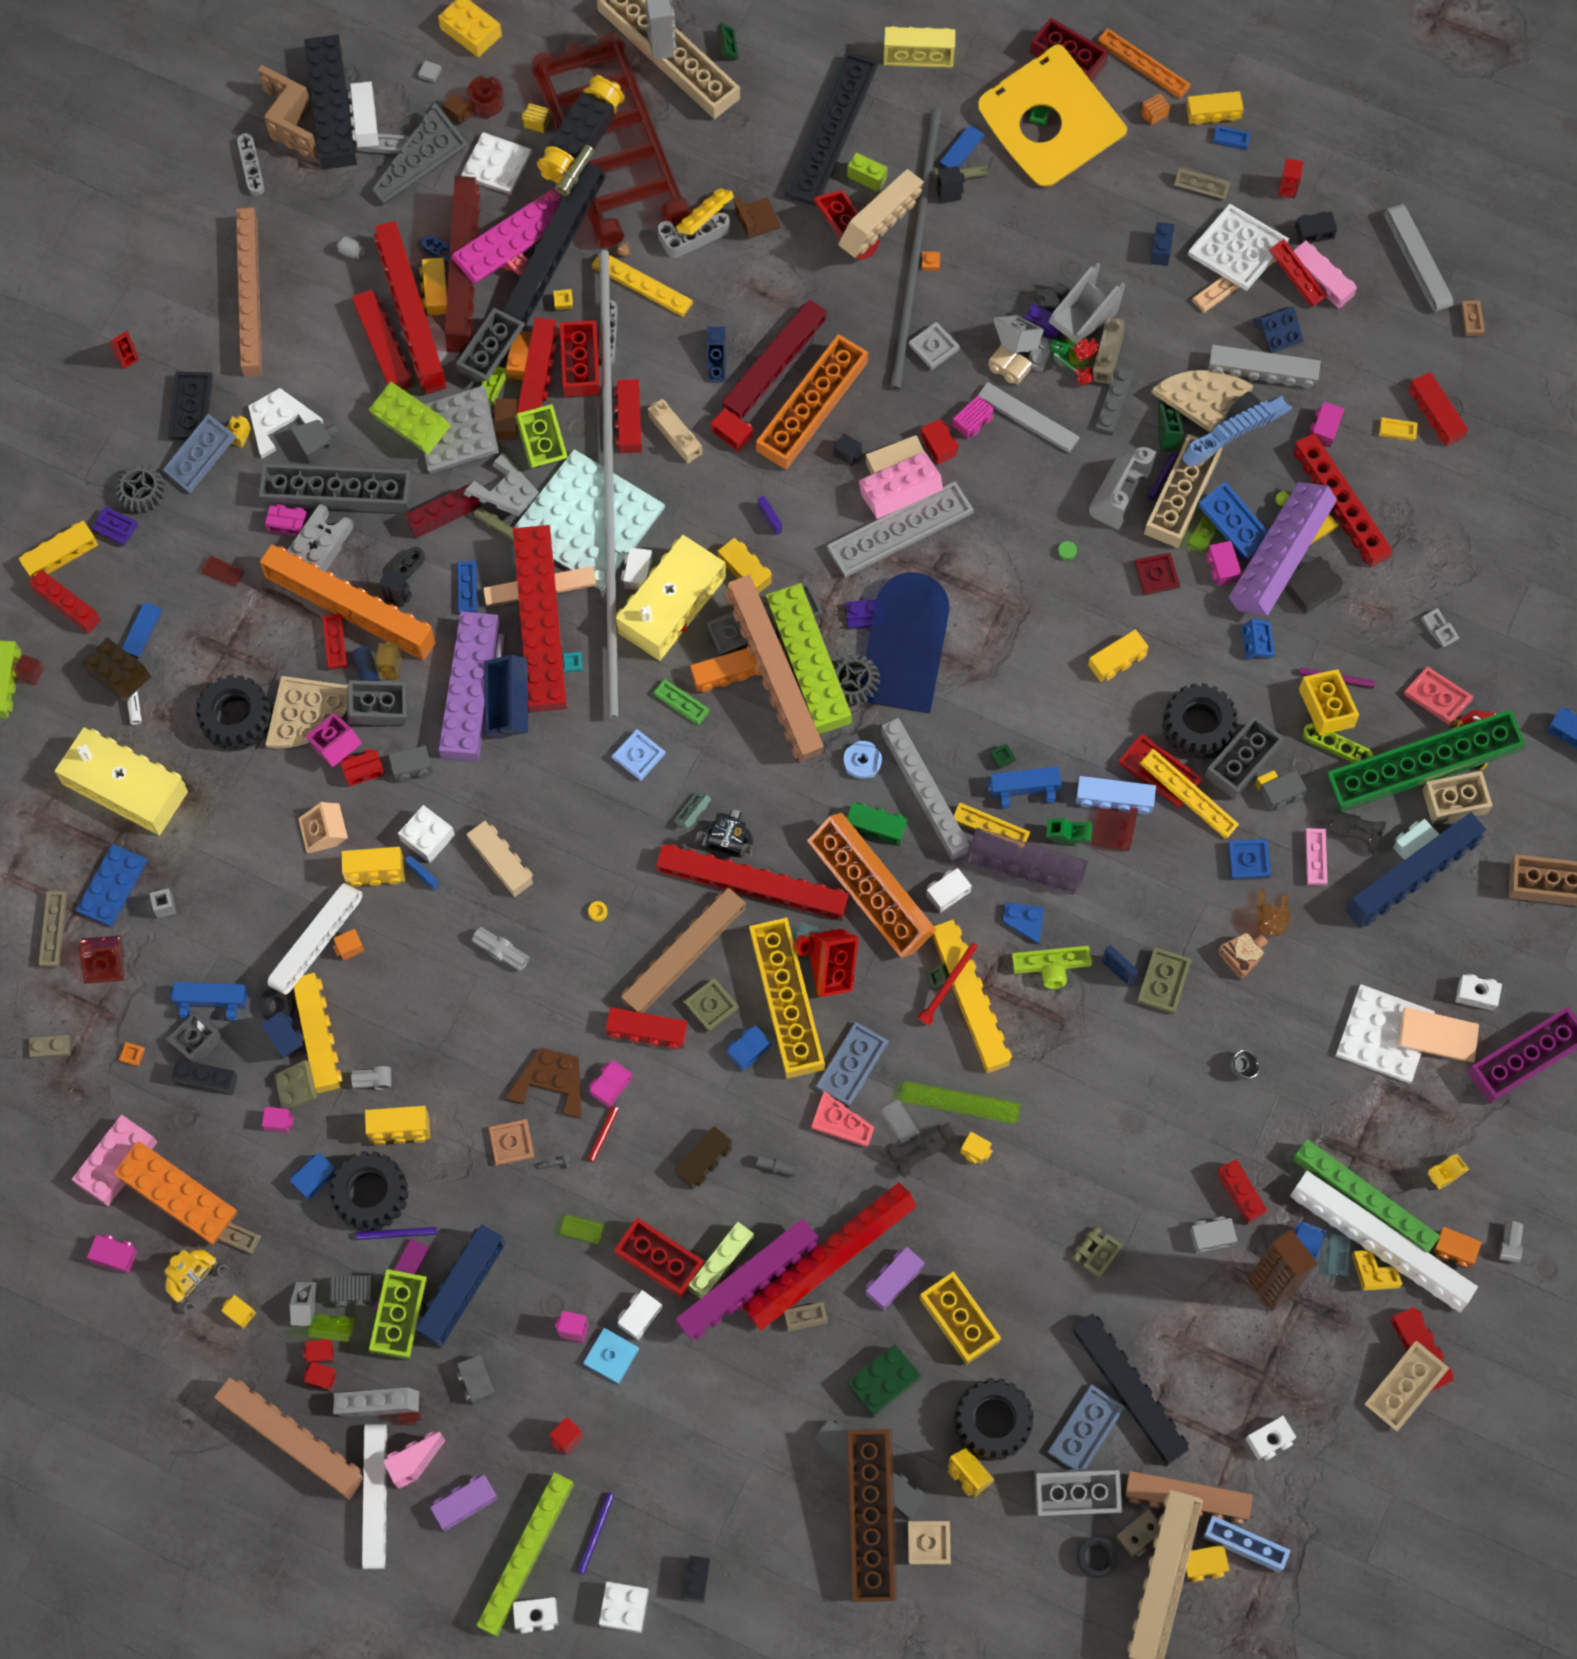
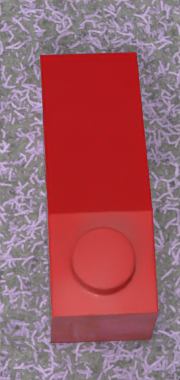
M128 331L111 340L109 344L111 352L123 369L139 360Z

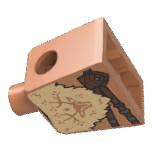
M1245 933L1221 945L1218 953L1235 974L1243 980L1263 958L1265 953L1261 948L1267 944V940L1262 934L1253 939L1248 933Z

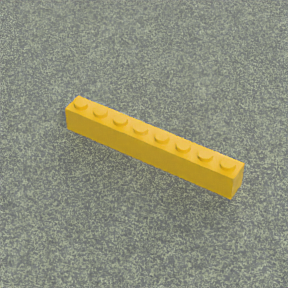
M954 920L934 926L937 930L932 934L942 963L946 965L949 975L968 949L966 942L961 940L962 932L960 926L955 925ZM971 959L953 983L952 988L986 1073H990L1009 1066L1012 1056L1009 1048H1005L1003 1041H1005L1004 1035L1001 1030L997 1029L996 1015L994 1012H990L988 1007L990 1006L987 994L984 995L982 992L983 984L981 978L976 977L974 972L976 966L973 959Z

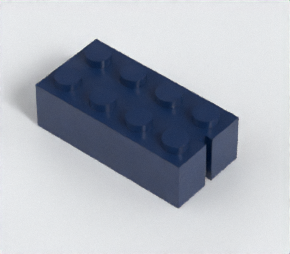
M507 655L484 661L485 735L505 738L528 733L527 658Z

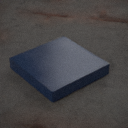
M1109 945L1105 949L1102 963L1128 987H1131L1135 983L1139 971L1116 949Z

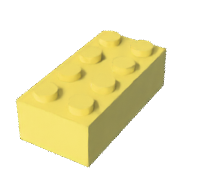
M885 27L884 65L953 68L955 29Z

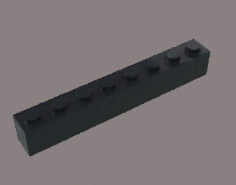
M1092 1313L1074 1325L1071 1331L1166 1466L1170 1465L1189 1451L1187 1439L1183 1435L1180 1436L1175 1430L1177 1426L1171 1418H1167L1163 1413L1165 1409L1159 1401H1155L1151 1396L1153 1392L1146 1383L1143 1384L1139 1379L1141 1376L1134 1366L1131 1367L1127 1362L1129 1359L1123 1350L1119 1351L1115 1345L1117 1342L1111 1333L1107 1334L1103 1328L1105 1325L1099 1316L1095 1317Z

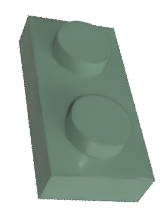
M696 792L675 818L676 824L686 828L692 826L700 813L707 808L711 798L707 794Z

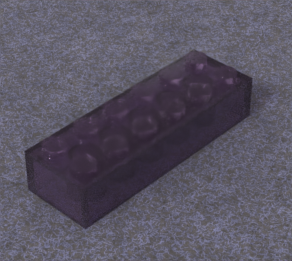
M977 827L968 856V861L974 866H985L994 872L1002 871L1008 873L1013 878H1025L1030 883L1036 884L1038 882L1050 889L1058 888L1069 895L1079 894L1088 864L1086 860Z

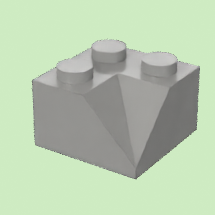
M1017 315L994 318V324L1001 344L1008 348L1009 352L1018 354L1023 351L1038 350L1044 329Z

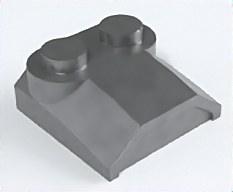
M193 1011L166 1040L190 1062L199 1063L219 1044L221 1034Z

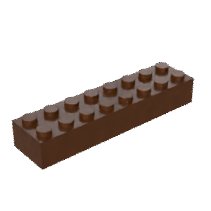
M1291 1229L1271 1243L1248 1277V1283L1253 1291H1257L1260 1294L1263 1305L1273 1311L1292 1298L1318 1263Z
M892 1429L848 1430L853 1602L896 1601L898 1597Z

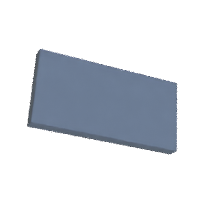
M208 413L162 471L191 494L237 436Z
M854 1022L815 1088L821 1092L826 1091L832 1098L850 1108L889 1040Z
M1091 1384L1047 1451V1454L1069 1469H1086L1125 1409V1406Z

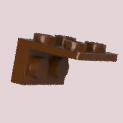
M741 197L734 199V211L748 239L780 228V222L768 198H763L749 204L743 203Z

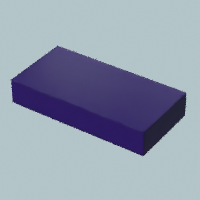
M765 496L758 498V508L775 535L782 533V523Z

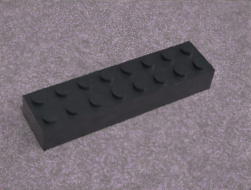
M339 34L304 39L317 145L322 170L357 165Z

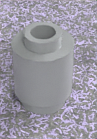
M347 236L340 238L337 248H339V253L353 259H361L364 255L365 246L361 242Z

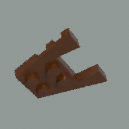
M540 1048L508 1093L506 1100L524 1105L530 1085L568 1095L563 1114L581 1119L579 1057Z

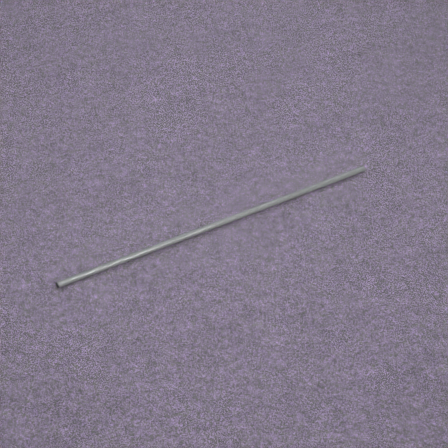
M602 250L600 251L608 696L609 718L615 719L618 718L609 252Z

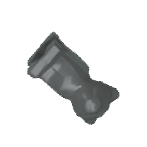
M1059 282L1056 283L1054 288L1046 290L1037 289V302L1047 311L1053 313L1061 304L1058 297H1066L1069 287Z

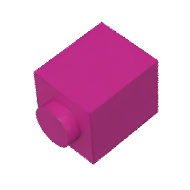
M265 1107L262 1123L263 1129L268 1132L289 1133V1127H293L294 1116L291 1115L289 1109Z

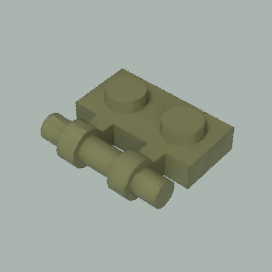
M1095 1226L1092 1231L1086 1234V1239L1081 1246H1077L1072 1259L1075 1262H1079L1082 1257L1087 1259L1083 1267L1100 1278L1123 1245L1109 1234H1106L1102 1240L1098 1237L1101 1229ZM1092 1243H1095L1097 1248L1091 1254L1087 1250Z

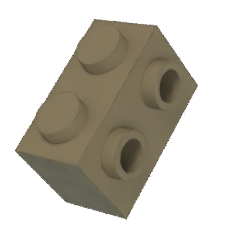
M1148 1509L1120 1532L1115 1539L1130 1557L1134 1555L1139 1557L1147 1550L1145 1547L1150 1542L1154 1544L1155 1537L1159 1536L1161 1527H1159V1521Z

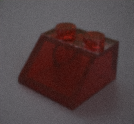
M121 935L81 939L78 951L84 984L124 981V952Z

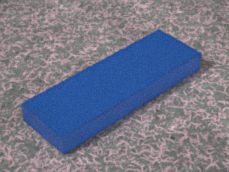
M969 125L940 161V166L943 168L960 167L984 138V133Z
M457 561L458 615H460L461 611L477 613L476 561Z
M146 602L143 603L122 647L133 657L140 658L161 615L162 609Z

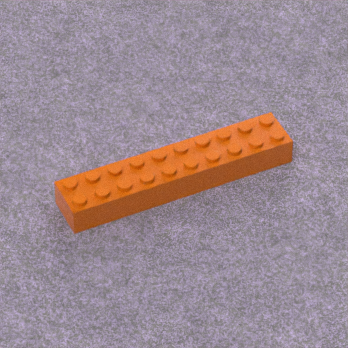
M271 544L260 561L265 578L334 614L341 613L343 619L423 661L436 643L431 625L427 622H420L410 613L404 614L396 606L383 603V600L379 597L368 595L364 589L351 586L345 579L339 580L333 573L320 570L316 564L305 562L302 557L297 554L292 555L288 553L282 546L276 547Z

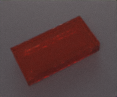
M211 555L202 569L203 574L233 587L237 586L244 573L243 569Z

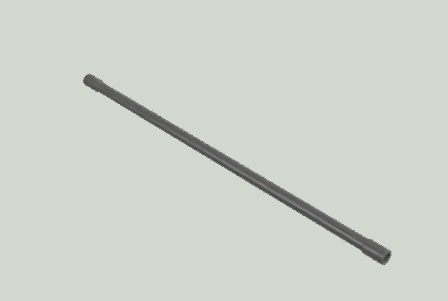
M933 108L931 111L930 130L922 177L924 183L919 197L894 371L890 389L893 391H900L902 385L904 358L938 129L942 110L939 108Z

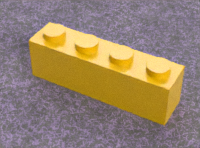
M83 520L80 523L73 524L70 529L58 533L51 540L42 542L32 551L25 552L19 560L32 579L41 569L50 574L98 546V543Z

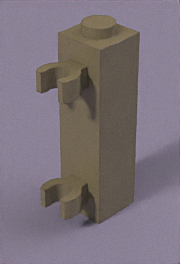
M1108 317L1106 319L1093 370V382L1112 383L1125 332V321L1120 318L1111 319V317Z

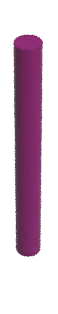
M1300 667L1299 675L1309 676L1323 673L1324 671ZM1341 675L1344 683L1374 688V680Z

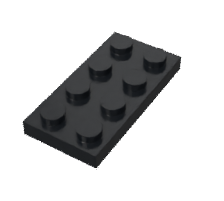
M175 372L168 432L169 440H187L209 413L213 381L212 372Z

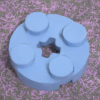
M855 742L854 745L850 748L848 747L845 751L844 766L846 772L855 778H873L881 767V753L871 742ZM865 756V760H868V762L861 764L857 759Z

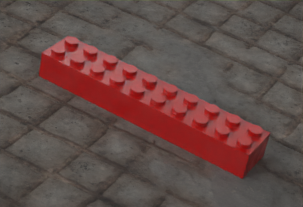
M396 220L375 226L376 233L373 234L376 248L390 287V293L404 332L414 370L417 373L419 386L424 388L426 394L447 389L442 365Z
M550 525L513 528L524 658H527L529 712L567 709L551 528Z

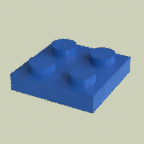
M1267 839L1228 842L1232 880L1271 877Z

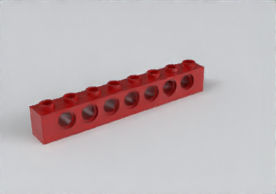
M1313 433L1297 441L1293 449L1294 457L1301 462L1304 472L1307 475L1309 474L1312 483L1326 486L1328 484L1333 485L1334 488H1329L1335 498L1344 501H1336L1332 508V514L1341 522L1343 531L1348 533L1353 546L1360 551L1363 561L1368 563L1371 568L1388 559L1393 551L1316 434ZM1357 528L1362 529L1364 532L1358 531ZM1366 543H1371L1373 547L1368 546Z

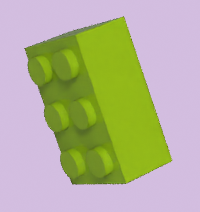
M553 404L515 415L530 469L568 458Z

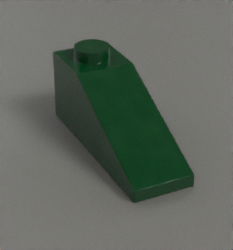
M1159 400L1158 440L1160 449L1167 452H1179L1184 437L1179 411L1164 401Z

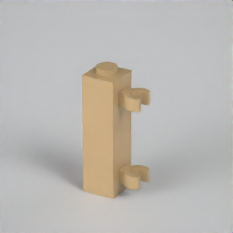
M661 399L649 406L648 417L687 464L702 454V445L672 411L665 400Z

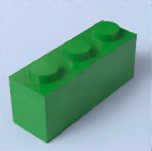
M852 802L847 820L859 834L898 846L901 844L907 826V819L904 816L886 813L881 808L873 809L860 802L857 804Z

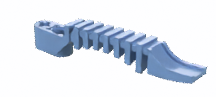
M1282 396L1271 402L1262 401L1259 405H1254L1252 409L1249 408L1246 412L1243 411L1240 415L1237 414L1234 418H1230L1221 425H1217L1210 434L1193 441L1183 454V461L1189 466H1196L1208 460L1225 443L1226 445L1229 444L1239 434L1241 436L1245 431L1249 432L1251 428L1253 430L1256 426L1257 428L1263 427L1267 422L1270 423L1289 412L1293 407L1289 406Z

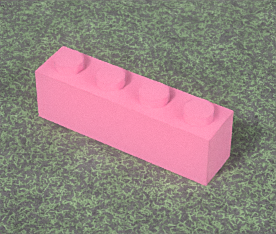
M1305 241L1294 250L1295 254L1326 293V298L1338 309L1354 297L1357 289L1354 282L1347 279L1339 268H1335L1327 257L1322 256L1317 251L1315 246Z

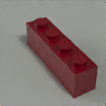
M472 483L405 514L407 524L415 539L482 507L481 501H479L480 498L473 495L471 497L464 495L465 490Z

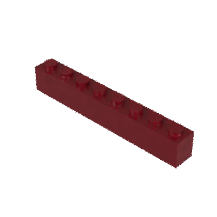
M810 299L806 304H802L797 315L789 319L786 328L778 332L775 341L767 345L763 355H759L752 368L749 367L745 371L741 381L738 380L734 384L730 394L727 393L723 397L722 409L726 408L728 411L735 412L738 418L742 420L827 320V310Z

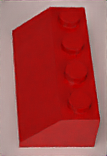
M843 190L814 197L813 199L841 239L849 222L859 213ZM877 239L873 245L870 244L864 254L860 253L856 258L863 260L872 257L880 244L879 240Z

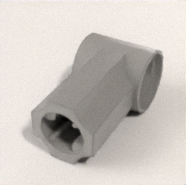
M379 1066L373 1070L352 1071L353 1089H391V1068Z
M1505 1222L1503 1240L1498 1251L1499 1260L1520 1263L1523 1250L1521 1246L1523 1224H1520V1222Z

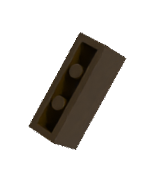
M713 1126L675 1169V1175L693 1190L696 1186L700 1187L705 1182V1176L709 1171L714 1172L720 1163L718 1161L730 1154L733 1149L731 1148L732 1140Z

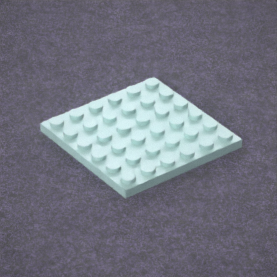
M574 449L514 528L550 525L554 562L568 571L593 566L597 584L594 587L602 591L606 586L604 467ZM613 473L616 573L624 563L625 554H629L630 547H636L664 510L665 504Z

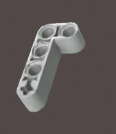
M718 213L712 216L692 235L678 233L671 222L664 221L658 225V238L669 257L678 258L727 235L730 231V219L727 214Z

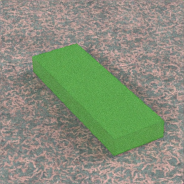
M663 679L653 692L655 697L697 725H700L710 712L708 707L666 679Z

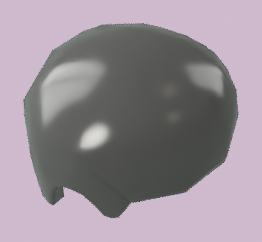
M1242 1049L1237 1051L1230 1059V1070L1239 1079L1248 1080L1254 1078L1261 1070V1067L1258 1065L1259 1058L1249 1050Z

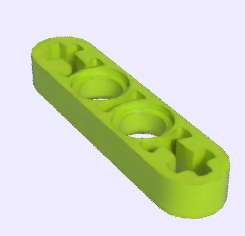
M1311 723L1304 727L1302 736L1305 741L1352 763L1361 761L1363 754H1366V759L1373 757L1370 749L1334 732L1322 735L1319 741L1317 740L1319 733L1315 724ZM1313 730L1314 734L1309 736V732ZM1331 737L1334 740V744H1325L1324 738ZM1341 746H1350L1351 752L1344 753L1341 750ZM1355 749H1356V750H1358V751H1357V753H1356V755H1355V757H1354V756H1352V755L1354 754Z

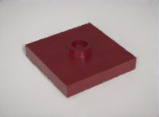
M1170 552L1134 560L1143 595L1180 588Z

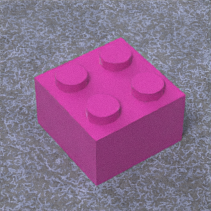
M335 712L305 736L314 750L332 767L340 763L342 759L362 744L352 728Z

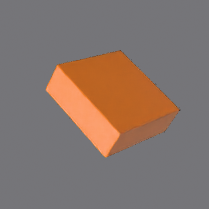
M125 1042L119 1061L139 1067L145 1048Z

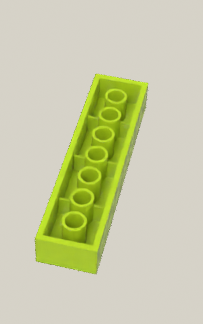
M802 584L766 594L768 610L818 734L852 724V714Z

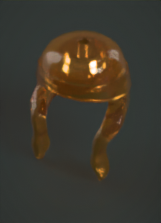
M1261 889L1259 892V903L1256 906L1258 928L1265 935L1281 936L1287 932L1291 922V909L1287 908L1288 894L1285 893L1281 900L1282 906L1278 910L1273 905L1264 904L1265 892L1264 889Z

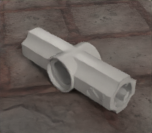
M480 927L474 933L472 942L488 951L489 955L497 961H504L520 972L526 967L530 959L529 956L513 947V944L501 936L497 937L483 927Z

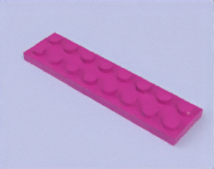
M554 187L453 253L451 258L473 284H477L541 241L544 230L549 226L552 215L559 208L560 201L564 196Z

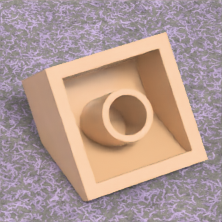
M320 802L298 818L307 853L336 847L348 838L338 803Z

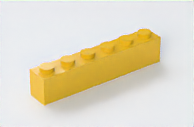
M315 973L303 975L294 986V992L315 1089L318 1094L339 1089V1082L343 1080L341 1071L336 1069L335 1063H339L337 1052L332 1050V1045L335 1044L333 1033L328 1031V1026H331L329 1015H325L324 1008H327L325 996L321 997L320 990H323L321 978L318 979Z

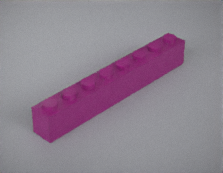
M802 1218L676 1318L677 1325L691 1342L694 1339L700 1340L705 1336V1331L712 1326L714 1328L722 1322L721 1318L727 1313L728 1315L734 1313L738 1309L737 1305L742 1301H749L754 1296L753 1292L758 1288L764 1289L770 1283L769 1280L772 1277H779L786 1271L785 1267L790 1263L793 1265L802 1258V1253L806 1250L808 1252L813 1250L818 1245L816 1243L818 1235Z

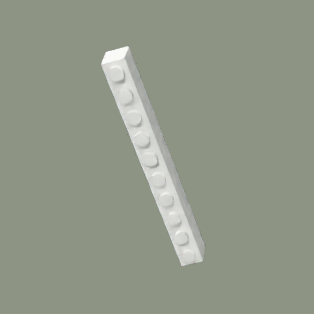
M1307 1171L1290 1195L1297 1203L1312 1211L1313 1214L1340 1230L1348 1238L1362 1245L1366 1250L1396 1268L1398 1272L1406 1275L1417 1285L1422 1286L1431 1292L1433 1296L1441 1299L1461 1313L1477 1290L1478 1286Z

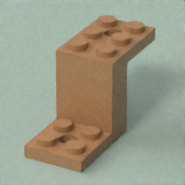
M261 65L258 73L264 92L278 97L264 116L270 138L276 142L284 143L290 149L299 151L305 157L309 156L314 159L318 153L313 134L298 127L311 108L306 87Z

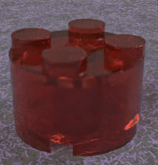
M484 76L476 77L468 86L470 108L483 119H489L497 115L504 108L502 85L499 80L492 76H489L490 78Z

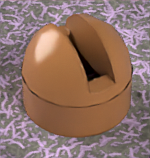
M628 241L622 242L617 246V253L622 257L631 255Z

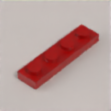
M1285 239L1269 249V252L1311 307L1327 296Z

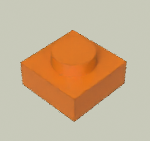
M922 251V271H940V252Z

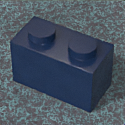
M1156 223L1150 264L1168 266L1175 224Z

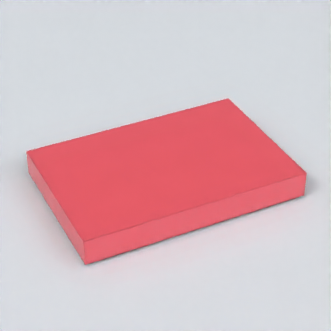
M1428 666L1404 691V696L1448 725H1451L1473 700L1471 694Z

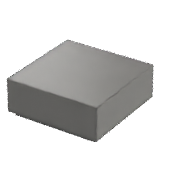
M425 60L418 76L421 79L435 83L442 68L440 65Z

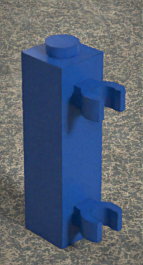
M1059 766L991 774L990 781H987V790L991 792L992 798H1001L1002 809L1010 808V796L1046 792L1047 804L1055 803V791H1060L1062 784Z
M174 982V988L170 990V1000L173 1001L175 1006H180L179 1016H181V1019H187L190 1016V1007L227 1008L226 1017L228 1021H236L237 1009H246L248 990L243 984Z

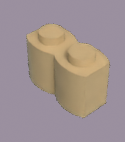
M1001 345L989 359V367L993 373L1003 375L1007 382L1018 385L1031 370V362L1019 354L1009 352L1008 348Z

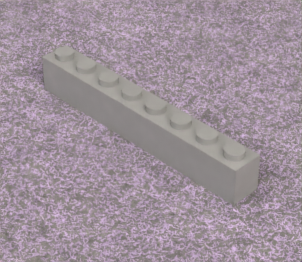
M897 718L882 725V737L951 861H954L968 854L970 845L900 719Z

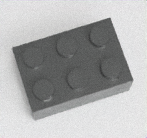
M348 681L347 724L404 726L407 718L406 682Z

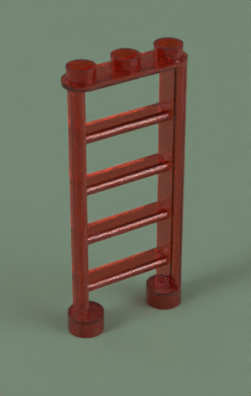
M607 33L600 37L598 43L585 46L583 43L577 42L569 45L565 53L552 56L548 52H543L532 59V73L536 77L557 131L565 119L562 108L574 105L583 90L588 88L590 84L556 94L550 77L615 57L622 74L607 80L617 83L621 87L620 90L628 88L635 109L615 114L614 120L605 133L641 123L649 143L594 159L587 163L598 166L604 172L655 157L663 177L598 198L595 197L587 213L593 226V233L597 244L602 248H609L619 244L625 236L619 220L616 218L604 219L603 211L668 192L671 200L665 202L660 209L664 221L671 222L676 227L684 218L691 214L687 200L681 196L625 54V43L616 33Z

